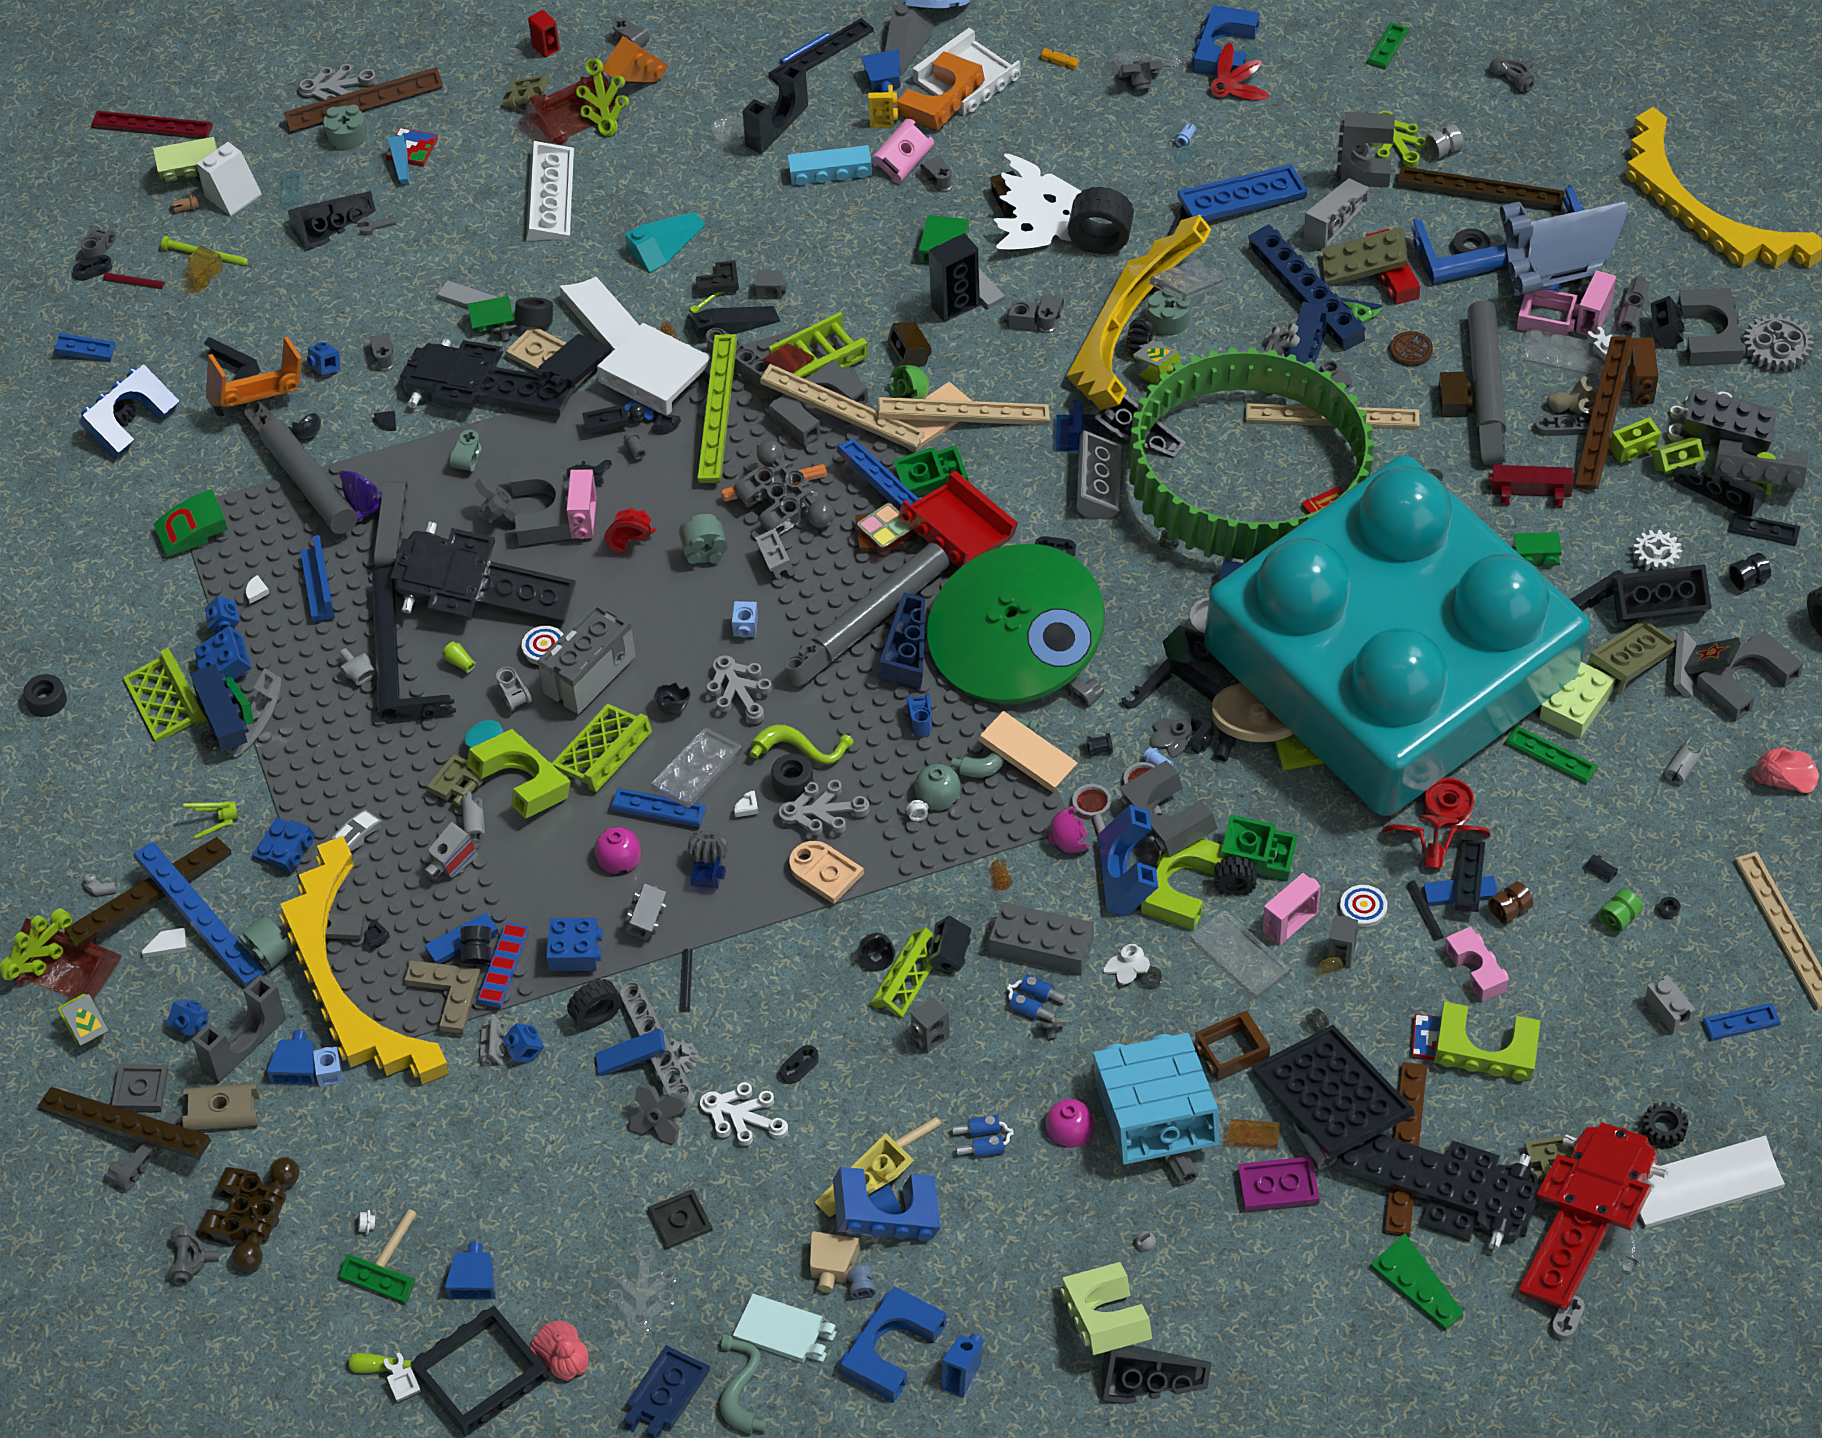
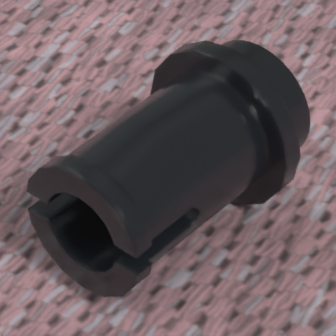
M1224 732L1219 736L1220 742L1214 753V758L1226 762L1232 747L1236 745L1237 741L1235 737Z
M1595 854L1591 856L1586 865L1589 867V871L1592 872L1594 870L1608 879V881H1611L1619 870L1602 860V856H1596Z

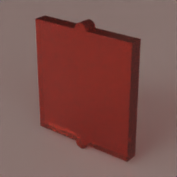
M789 343L763 358L764 363L772 364L792 374L814 360L813 355Z

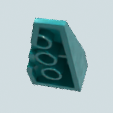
M695 212L643 224L625 234L626 248L649 273H652L667 265L671 258L677 252H680L683 246L689 240H692L706 223Z

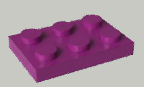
M1312 1156L1238 1164L1245 1212L1314 1205L1320 1202Z

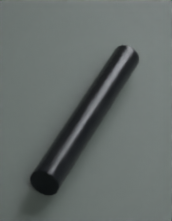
M1416 881L1408 882L1407 886L1435 941L1443 939L1444 935Z
M689 948L683 950L681 1012H690L693 950Z

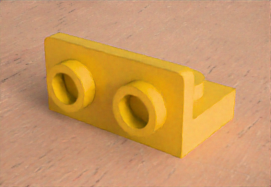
M888 85L889 92L868 93L870 128L894 127V120H898V108H894V105H897V92H893V85Z

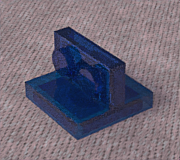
M1074 400L1073 409H1069V415H1056V451H1079V437L1083 431L1099 436V423L1094 420L1096 415H1082V400Z

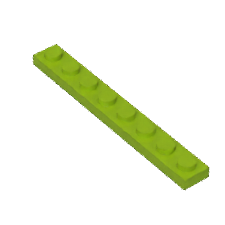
M736 334L715 335L698 473L699 483H721L737 346Z

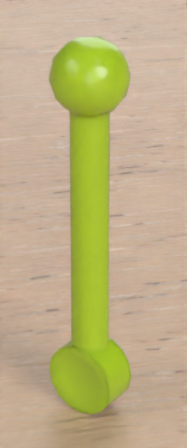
M724 292L713 293L699 305L692 306L690 308L691 312L699 311L702 306Z

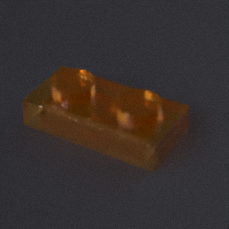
M1230 1119L1229 1145L1278 1149L1280 1123Z

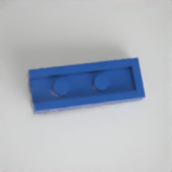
M59 333L54 353L56 355L111 362L115 350V342Z

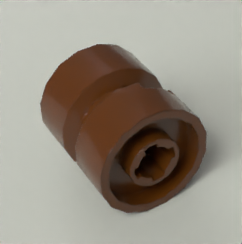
M1519 881L1512 883L1504 891H1499L1488 898L1491 912L1502 924H1506L1516 918L1518 914L1526 912L1534 904L1529 890Z

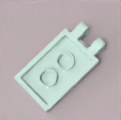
M752 1294L733 1334V1339L748 1342L755 1347L804 1363L806 1357L823 1362L827 1355L824 1352L826 1346L818 1343L815 1344L816 1339L821 1337L833 1341L836 1335L834 1331L836 1326L829 1322L822 1323L823 1317Z

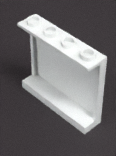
M970 28L913 67V81L936 96L949 91L954 86L935 78L932 63L943 51L982 65L985 81L974 93L961 101L962 105L957 111L963 116L969 112H974L978 105L984 101H989L992 95L1004 90L1007 84L1011 81H1016L1020 76V61H1016L1012 65L976 42L975 31Z
M642 323L597 366L598 382L667 416L672 412V401L703 371L710 374L712 357L654 327Z

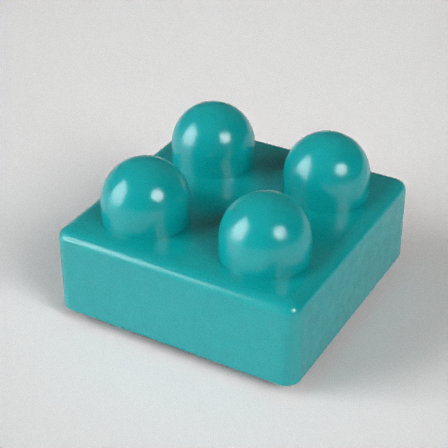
M1404 455L1394 458L1216 583L1211 588L1209 594L1204 646L1374 812L1388 816L1398 812L1550 699L1554 694L1562 690L1563 686L1575 680L1590 631V620L1582 610L1547 580L1533 564L1525 560L1449 491L1436 476L1428 472L1414 458Z

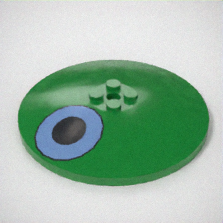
M1016 544L996 548L975 557L963 565L941 588L932 605L928 619L927 638L929 649L943 677L965 695L995 704H1017L1033 701L1067 685L1091 661L1099 647L1104 632V600L1099 586L1090 571L1080 561L1064 551L1038 544ZM1010 611H1017L1014 617H1007Z

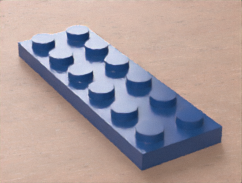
M1290 164L1179 190L1177 197L1189 218L1201 215L1204 221L1305 198L1308 191Z

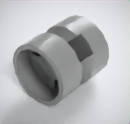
M1454 124L1441 128L1440 131L1437 130L1427 134L1425 137L1426 148L1435 159L1446 156L1449 150L1452 153L1458 151L1464 145L1462 134Z

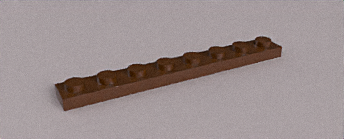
M435 67L284 112L289 131L292 132L324 122L327 110L330 107L357 105L359 110L362 111L443 87L438 68Z
M1611 336L1575 482L1577 488L1599 489L1634 343L1632 336Z
M1403 1062L1400 1095L1414 1108V1116L1396 1125L1395 1139L1419 1146L1427 1065ZM1390 1188L1385 1234L1402 1236L1405 1233L1410 1237L1414 1195Z

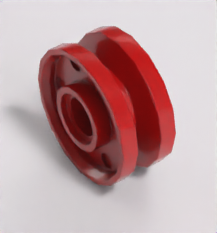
M1442 778L1427 789L1424 813L1425 815L1446 816L1459 820V823H1446L1441 826L1442 828L1463 825L1472 815L1474 794L1471 788L1463 781L1455 778Z

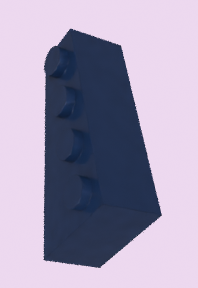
M1303 301L1296 322L1298 326L1296 335L1300 337V341L1296 347L1287 348V353L1284 354L1285 357L1292 354L1296 356V361L1303 364L1310 361L1316 362L1326 336L1328 307Z
M903 593L879 661L878 678L921 689L924 659L925 598Z
M213 664L189 673L197 701L201 705L202 712L207 718L221 751L223 752L247 743L245 733H248L249 730L245 720L240 721L239 719L242 715L238 704L232 703V700L235 699L231 688L225 687L227 680L224 672H219L216 665Z

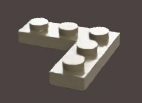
M411 960L405 977L406 985L449 991L440 1022V1030L464 1034L481 976L480 969Z

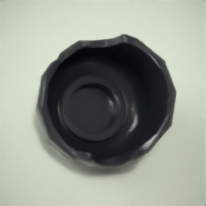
M311 413L305 416L299 423L292 422L293 427L288 426V428L298 440H308L319 432L321 419L316 413Z
M674 682L670 685L657 687L654 701L664 712L676 714L685 709L691 693L687 686L682 689Z
M879 932L867 934L859 942L858 955L867 969L879 971L886 969L893 963L895 949L891 940L885 934ZM880 954V960L875 962L871 959L872 955Z

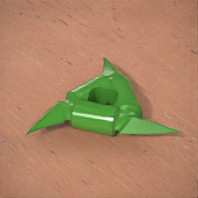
M1343 302L1351 308L1356 319L1362 320L1363 323L1371 320L1372 317L1374 318L1383 309L1381 307L1371 310V308L1359 303Z

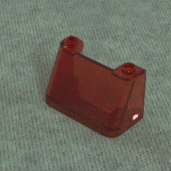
M601 72L606 94L610 87V83L608 82L604 73ZM589 75L586 78L584 76L580 77L579 82L549 96L544 94L540 98L537 94L529 98L526 112L552 144L557 143V145H561L568 140V137L597 124L591 119L583 117L581 115V108L584 105H590L594 108L595 113L601 116L600 109L585 98H580L576 93L577 88L582 85L588 86L590 92L597 96L593 75ZM584 88L582 89V95L585 94ZM616 94L608 107L610 113L616 104ZM588 108L586 109V114H587V115L589 114V109H588Z
M26 918L20 932H24L29 936L32 920ZM46 926V928L43 931L39 932L38 937L48 928V926ZM57 931L42 946L57 943L63 948L62 955L58 959H53L49 955L30 957L25 963H32L36 959L41 960L46 964L44 973L39 976L33 972L20 973L13 980L21 983L29 980L68 995L72 999L82 994H89L92 1000H94L119 964L122 955L90 942L78 948L64 932Z

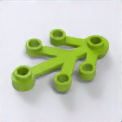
M589 59L585 64V69L588 74L593 75L597 96L590 92L588 86L582 85L577 88L576 93L580 98H585L598 107L601 111V116L596 114L594 108L590 105H584L581 108V115L597 123L602 135L613 136L618 129L616 120L622 108H626L629 105V99L627 96L620 95L615 99L616 104L611 113L608 107L618 88L624 86L625 79L622 76L612 77L611 85L605 94L601 75L603 63L599 59ZM617 79L620 80L619 85L616 84ZM583 88L585 89V94H584V95H582V89H583ZM622 98L624 99L623 105H621L620 100ZM587 108L589 109V114H588V115L586 114V109H587Z
M1389 111L1379 112V114H1392ZM1395 120L1393 144H1395L1403 157V165L1415 168L1419 164V154L1415 151H1409L1404 142L1414 144L1417 149H1424L1426 147L1425 138L1415 137L1418 133V126L1416 124H1407ZM1395 128L1406 131V134L1397 132ZM1369 143V145L1372 147H1378L1381 144ZM1383 144L1382 148L1377 151V157L1379 159H1388L1393 144Z
M62 908L56 909L50 917L51 925L39 937V932L43 931L47 926V920L40 915L32 919L29 936L24 932L17 933L14 937L11 956L5 958L0 963L2 978L8 981L13 980L20 973L33 972L38 976L43 974L46 970L44 962L39 959L34 960L32 963L25 962L30 957L49 955L53 959H58L62 955L63 948L57 943H52L49 946L42 945L59 929H65L71 925L72 918L70 913Z

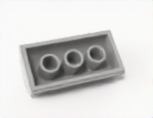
M1083 431L1079 437L1077 509L1080 514L1087 518L1109 519L1119 512L1121 445L1087 431Z

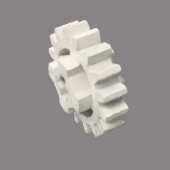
M1649 530V535L1642 533L1641 538H1636L1632 552L1634 553L1633 559L1638 560V566L1645 565V571H1648L1650 568L1653 570L1674 568V565H1679L1682 556L1681 543H1676L1677 537L1670 538L1669 532L1663 535L1661 530H1658L1657 534Z

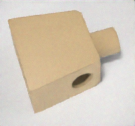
M812 1231L811 1278L820 1279L818 1284L820 1291L830 1293L833 1290L834 1282H847L848 1271L853 1268L860 1251L859 1238Z

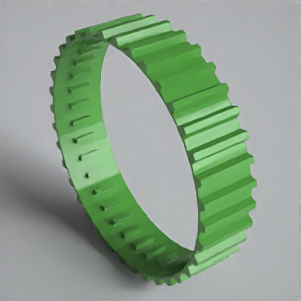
M1234 347L1229 348L1228 353L1218 354L1215 350L1209 351V356L1204 358L1194 355L1190 358V363L1186 365L1175 364L1171 374H1160L1158 385L1150 384L1147 387L1146 398H1140L1138 402V412H1134L1128 460V469H1130L1129 483L1130 485H1135L1134 498L1135 500L1143 501L1142 512L1144 515L1152 514L1154 517L1153 525L1156 528L1164 527L1168 531V538L1171 540L1179 538L1184 541L1186 549L1191 550L1196 547L1203 550L1204 556L1208 558L1215 554L1223 556V559L1227 561L1241 559L1246 563L1320 510L1299 518L1265 523L1243 522L1204 512L1172 493L1150 468L1146 454H1144L1147 432L1169 410L1201 395L1231 390L1260 391L1280 395L1295 400L1325 417L1347 440L1356 457V475L1347 489L1349 491L1369 477L1371 473L1374 441L1371 440L1372 425L1366 424V410L1357 408V396H1348L1345 392L1346 385L1343 382L1335 383L1331 380L1332 373L1329 371L1321 373L1314 369L1315 363L1310 361L1303 364L1296 361V356L1292 354L1288 357L1278 356L1276 350H1270L1268 353H1258L1254 347H1250L1247 352H1238Z

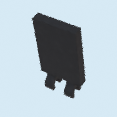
M577 334L538 366L539 368L534 371V375L539 377L535 380V384L544 386L550 379L552 383H555L551 390L561 393L567 385L574 387L612 353V349L607 345Z

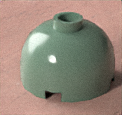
M932 764L925 767L916 778L915 795L917 800L927 803L930 810L940 811L949 809L953 806L952 803L959 800L961 795V783L958 774L951 767L944 764Z

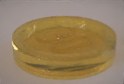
M1337 957L1325 959L1319 964L1320 973L1323 975L1339 972L1343 968L1342 960Z

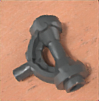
M1498 56L1490 63V72L1493 75H1506L1514 80L1517 90L1522 93L1530 91L1535 83L1534 76L1530 73V69L1533 67V62L1530 60L1523 63L1518 60Z
M180 1225L172 1230L170 1238L177 1247V1260L168 1270V1277L175 1284L184 1285L191 1281L194 1273L204 1267V1261H219V1251H205V1244L196 1237L195 1230L191 1229L190 1226ZM188 1248H191L194 1252V1258L188 1263L187 1251Z

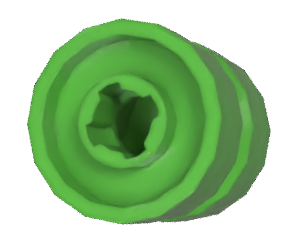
M1623 888L1611 898L1610 902L1605 903L1599 909L1598 917L1606 927L1615 933H1620L1627 927L1630 921L1634 920L1643 911V904L1634 892Z

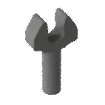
M363 217L357 221L358 227H363L359 229L360 235L369 236L373 235L375 229L396 225L395 217L372 221L369 217Z

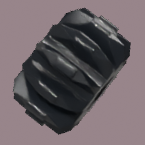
M1139 319L1133 320L1130 323L1126 336V349L1130 354H1135L1153 340L1154 331L1153 325L1150 322Z

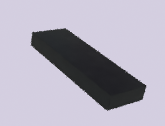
M1734 512L1730 532L1796 546L1801 526Z

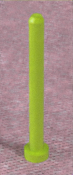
M164 236L161 241V249L165 251L170 248L246 266L249 262L244 257L172 241L171 237Z

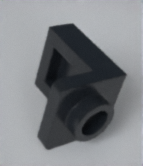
M1193 714L1191 726L1192 730L1196 732L1191 738V751L1199 754L1203 748L1207 749L1211 744L1213 722H1210L1205 717Z

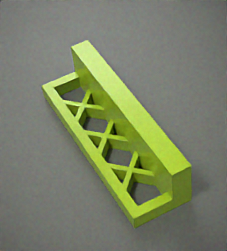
M924 927L911 933L870 1001L873 1007L878 1009L886 1006L897 1017L902 1018L933 967L926 963V943L928 940L931 942L933 935L928 928ZM918 958H922L924 968L922 972H917L915 961ZM907 976L912 978L913 987L911 990H906L904 980ZM896 994H901L902 1005L900 1009L892 1002Z

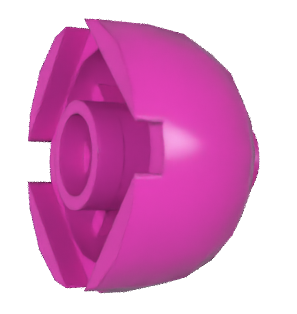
M1074 806L1060 811L1053 817L1051 832L1048 833L1051 844L1053 846L1057 844L1059 849L1067 854H1076L1090 849V846L1084 844L1083 837L1088 838L1086 829L1081 818H1075L1073 813L1077 812Z
M621 826L611 827L603 831L595 842L597 864L604 871L612 874H619V871L623 870L628 872L636 867L641 859V845L636 834Z
M1064 1099L1054 1104L1048 1111L1045 1129L1047 1136L1053 1143L1066 1146V1148H1074L1083 1145L1091 1138L1094 1130V1120L1091 1110L1084 1103L1076 1099Z

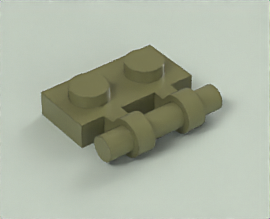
M547 75L512 81L506 91L509 98L503 100V106L515 108L520 104L531 105L534 102L540 101L539 94L545 91L549 83Z
M453 754L427 785L428 792L444 800H448L452 794L456 797L452 803L456 807H460L463 794L466 791L472 792L475 788H478L483 783V780L471 772L472 770L467 766V760ZM464 780L468 781L464 788L459 786Z
M1565 1135L1525 1141L1526 1155L1531 1157L1529 1166H1540L1541 1171L1533 1172L1537 1175V1181H1544L1550 1169L1549 1165L1553 1164L1557 1154L1569 1158L1573 1155L1574 1148L1563 1145Z

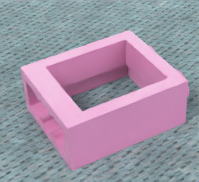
M1547 289L1525 294L1518 316L1517 329L1567 339L1569 332L1574 331L1576 320L1573 319V316L1577 317L1580 305L1576 304L1577 295ZM1532 305L1568 311L1566 321L1561 322L1530 316Z
M571 470L567 514L571 538H593L597 496L593 470Z
M1302 873L1264 906L1262 932L1277 944L1281 945L1319 912L1321 889L1319 883L1314 878H1309L1306 874Z

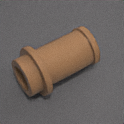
M190 195L188 198L172 200L173 206L182 204V206L174 208L175 213L191 209L196 211V208H199L197 196Z

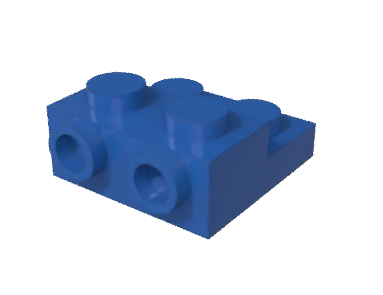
M276 817L252 856L268 865L292 873L301 862V858L308 847L312 845L316 835L307 825L294 820L287 822Z

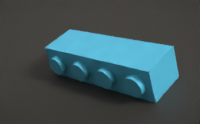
M869 145L788 155L791 185H805L806 183L814 182L824 183L830 180L872 176Z

